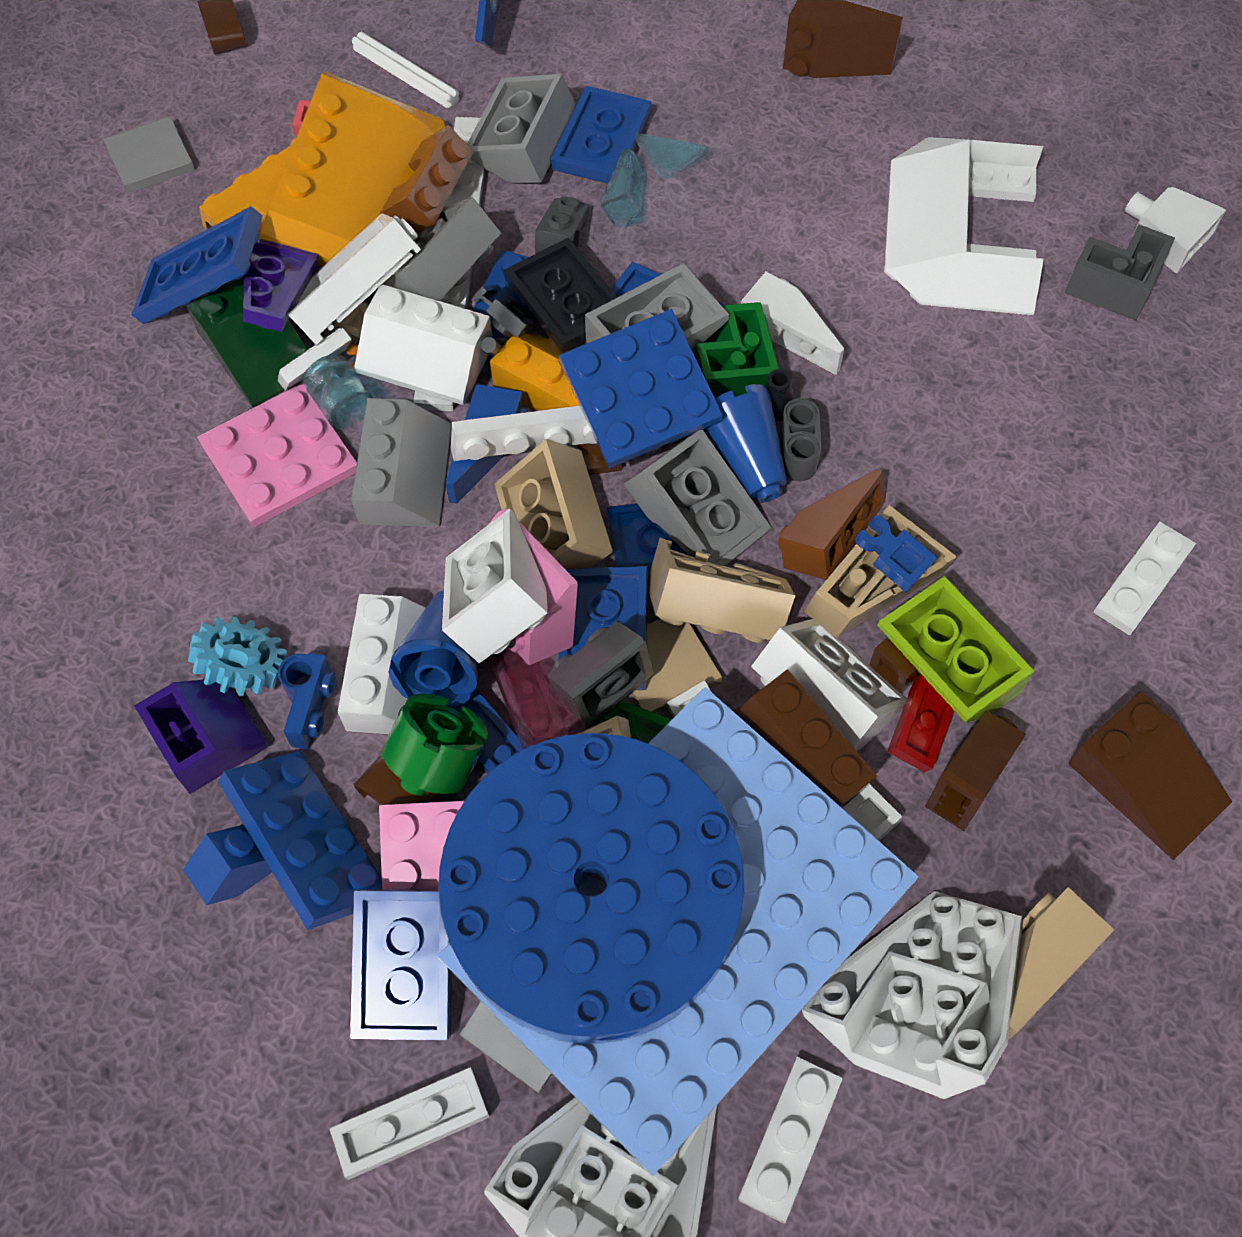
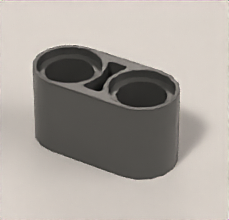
M796 398L789 401L784 408L780 432L781 453L786 476L792 480L806 481L817 472L822 447L820 412L818 406L813 401L805 398Z

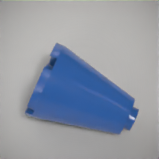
M752 384L745 386L746 394L735 397L732 390L715 398L723 415L722 421L702 430L752 500L759 498L761 503H765L782 495L783 491L781 488L787 484L770 393L764 385Z
M443 590L433 597L393 653L388 673L392 685L405 698L408 699L415 694H435L448 698L449 701L446 706L453 708L466 703L470 699L471 693L478 684L479 672L478 662L442 631Z

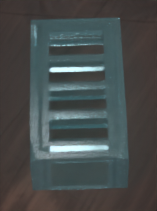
M630 148L622 151L601 202V208L614 227L625 228L640 222L642 219L647 172Z

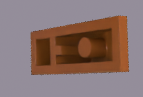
M874 470L800 510L790 524L781 530L778 546L781 549L784 568L827 580L855 545L854 539L862 529L866 530L872 518L877 515L885 503L882 471Z

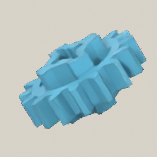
M218 617L215 618L213 626L204 622L201 624L199 632L194 631L189 648L188 662L194 663L192 670L194 674H206L204 684L210 685L214 682L221 684L220 692L225 693L231 687L236 688L239 696H243L245 689L250 688L258 695L261 694L263 685L270 689L275 686L276 680L279 679V666L285 659L287 651L280 648L282 641L280 638L268 637L270 633L268 627L258 630L254 628L255 621L253 620L248 621L244 625L240 624L237 617H232L230 623H225Z

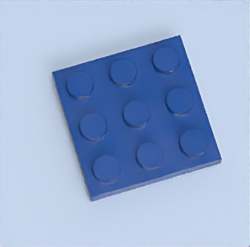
M672 309L559 355V362L608 469L722 421L723 415Z

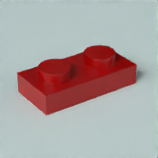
M922 674L914 678L887 752L925 773L934 768L954 710Z

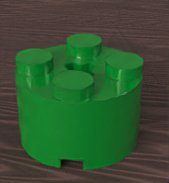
M415 694L406 700L405 705L401 707L380 754L390 770L402 779L400 784L405 791L417 796H422L427 791L439 794H459L463 791L483 751L488 734L484 723L475 713L464 706L458 712L446 706L449 701L448 698L435 694Z

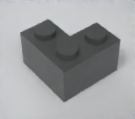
M1138 224L1127 250L1089 237L1065 293L1137 320L1175 237Z

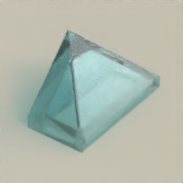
M636 133L635 141L657 175L668 179L707 155L710 150V146L641 133Z

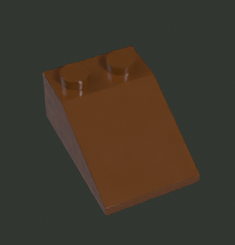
M797 0L788 18L783 69L789 70L797 76L805 75L812 78L891 75L903 17L845 0Z
M1142 691L1137 693L1081 745L1069 762V765L1172 860L1232 803V800L1177 722Z

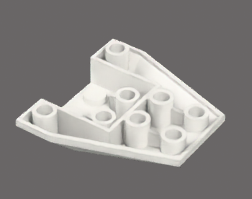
M933 891L846 959L802 1009L803 1016L853 1064L942 1099L981 1086L987 1082L1008 1045L1023 924L1022 916Z
M574 1098L512 1147L485 1188L484 1194L519 1237H697L717 1105L658 1172L652 1176Z

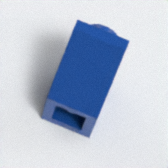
M244 825L206 833L183 869L206 905L238 897L272 873Z

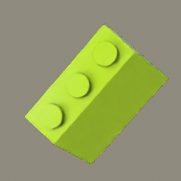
M945 576L879 620L877 624L965 723L981 719L986 710L994 714L1023 692L1034 673L1030 665Z

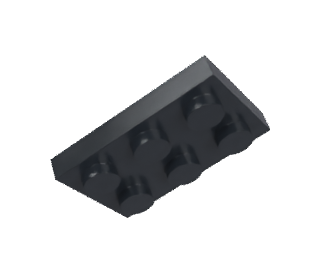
M569 238L503 270L505 281L562 354L586 343L585 314L618 298Z

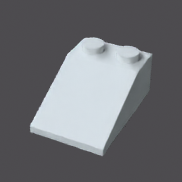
M510 508L446 557L442 631L478 663L485 660L491 654L502 652L513 638L525 629L536 627L548 613L546 586L516 514Z

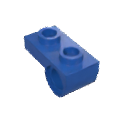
M298 653L284 659L278 669L279 680L292 701L283 733L291 747L309 750L312 737L318 738L322 732L324 713L320 711L324 697L331 698L333 695L336 675L332 672L325 655ZM311 676L306 683L294 685L295 681L300 677Z

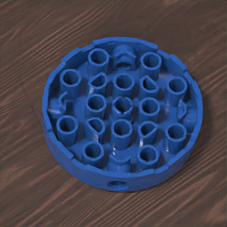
M583 733L545 740L525 748L496 766L472 790L457 812L443 847L439 868V903L448 940L460 965L474 986L493 1007L518 1025L553 1039L582 1044H601L630 1039L659 1028L677 1017L706 990L722 966L738 928L744 896V870L737 837L727 813L706 783L689 767L665 751L639 740L611 734ZM587 876L601 879L605 883L606 888L597 896H586L579 892L578 886Z

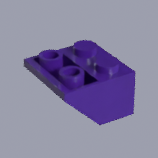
M205 679L173 682L134 705L174 775L189 794L221 776L224 770L236 767L268 747L233 689L229 687L225 693L220 692L221 684L214 682L213 684L206 685L204 684Z

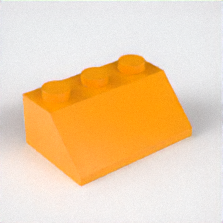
M534 333L516 338L512 335L500 351L491 359L490 367L493 387L522 392L523 402L528 407L536 411L580 406L559 362V355L562 354L553 341L544 336Z

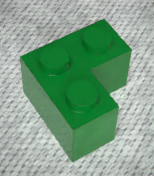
M761 302L724 305L723 308L729 314V320L712 334L714 342L697 343L692 350L714 398L732 390L735 397L746 394L745 386L752 384L765 386L769 373L779 369Z

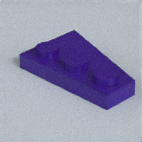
M259 238L253 246L250 255V268L244 275L243 321L265 329L282 332L290 318L288 314L298 304L318 267L319 254Z

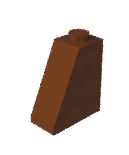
M986 710L940 776L925 807L957 828L965 831L1026 734L1018 730L1017 726L1008 718L1000 715L995 716Z

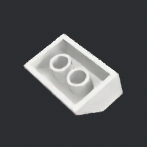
M380 285L364 314L354 367L355 372L464 405L489 355L482 350L481 341L486 337H492L490 316L386 285Z
M359 594L338 707V714L346 731L390 733L401 707L405 705L407 700L392 685L388 673L391 657L423 613L425 607L402 596Z
M814 619L780 627L751 666L761 676L760 679L765 686L788 669L856 751L862 749L899 715L906 702V698L840 638H837Z

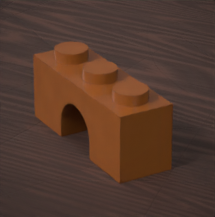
M450 125L420 143L408 164L414 171V174L403 184L393 189L380 214L382 213L392 218L395 215L399 219L403 218L416 234L435 224L474 153Z

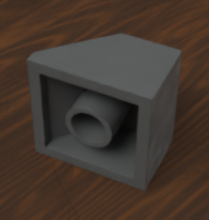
M616 621L608 628L602 627L596 630L588 638L586 645L574 655L567 654L560 658L554 664L552 672L547 677L556 694L582 725L587 728L653 676L654 671L646 642L640 635Z

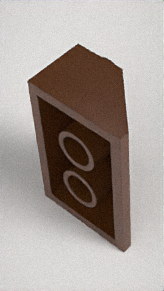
M788 669L754 694L735 712L840 807L860 793L877 777Z

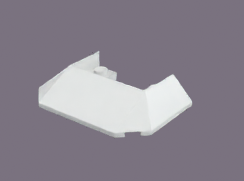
M928 137L892 159L884 272L908 290L910 296L920 305L1034 315L1044 259L1036 258V250L967 244L968 196L1034 202L1036 197V167L1043 146Z

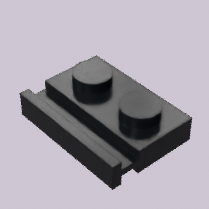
M498 284L481 287L473 300L476 303L485 302L490 306L486 312L493 317L492 325L503 335L510 337L513 334L517 338L530 333L538 324L533 315L512 296L503 297L499 293L502 287Z

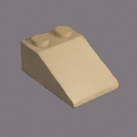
M1069 887L1057 899L1050 893L1046 894L1022 920L1023 935L1020 940L1008 1040L1033 1017L1114 931L1103 918Z

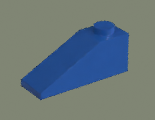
M476 384L465 420L529 412V409L524 408L523 394L520 391ZM506 454L483 457L477 460L454 461L452 459L445 482L449 502L458 503Z

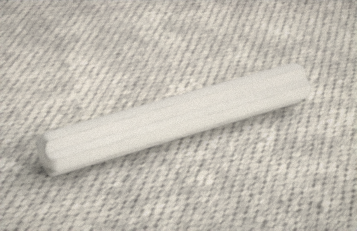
M359 32L356 37H353V49L439 104L450 109L459 102L460 98L458 97L459 92L457 89L368 34Z

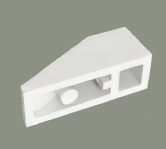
M765 272L741 300V304L761 302L770 338L773 342L836 375L841 367L844 347L797 287L784 279Z

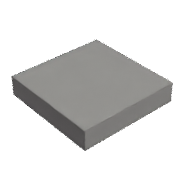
M171 116L103 139L127 194L195 170Z

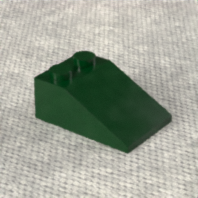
M243 276L241 279L188 305L187 308L198 334L254 408L285 391L277 381L280 369L305 353L307 348L289 320L282 332L265 329L243 321Z

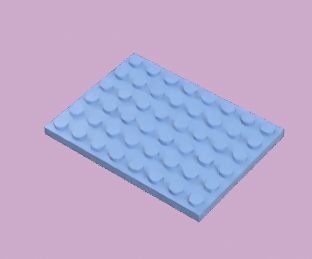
M706 687L648 743L677 758L706 783L718 798L729 817L742 857L744 896L736 934L717 975L706 990L690 1006L659 1028L630 1039L601 1044L559 1041L518 1025L493 1007L469 979L450 943L437 955L452 973L652 1176L658 1172L919 878L917 874ZM587 876L578 886L579 892L586 896H597L606 888L605 883L601 879Z

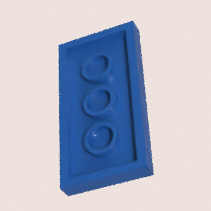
M250 206L152 258L132 316L145 324L157 317L162 318L166 316L171 310L181 305L190 304L195 298L207 292L213 293L221 285L233 279H241L250 268L249 259L253 246L259 239L258 230L263 216Z
M301 751L223 771L218 783L307 930L353 914L354 890L382 889L381 876Z

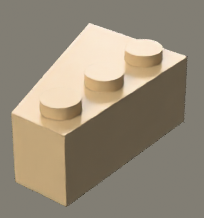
M889 505L880 516L889 523L891 533L897 537L903 530L907 531L937 557L934 563L905 592L873 565L879 556L875 551H865L856 544L815 593L804 613L838 638L941 576L957 556ZM869 528L867 533L872 537H878L877 533Z
M659 538L648 576V591L655 615L661 620L672 625H683L684 622L700 625L704 630L714 634H723L725 631L738 633L745 639L757 643L771 640L779 628L786 625L795 598V594L787 579L735 563L734 568L716 565L708 562L710 554L697 550L694 558L670 550L672 541Z

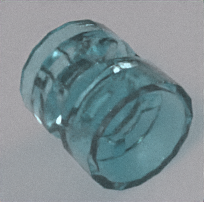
M339 354L321 357L312 363L303 376L304 387L315 403L319 405V409L333 428L338 430L345 429L354 424L347 415L348 412L356 423L364 419L367 398H373L364 383L358 379L356 372L345 357Z

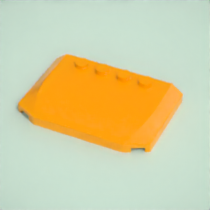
M324 71L320 76L269 205L259 238L319 254L318 265L324 266L380 215L393 189L403 184L414 174V171L408 166L410 160L423 140L445 127L444 120Z

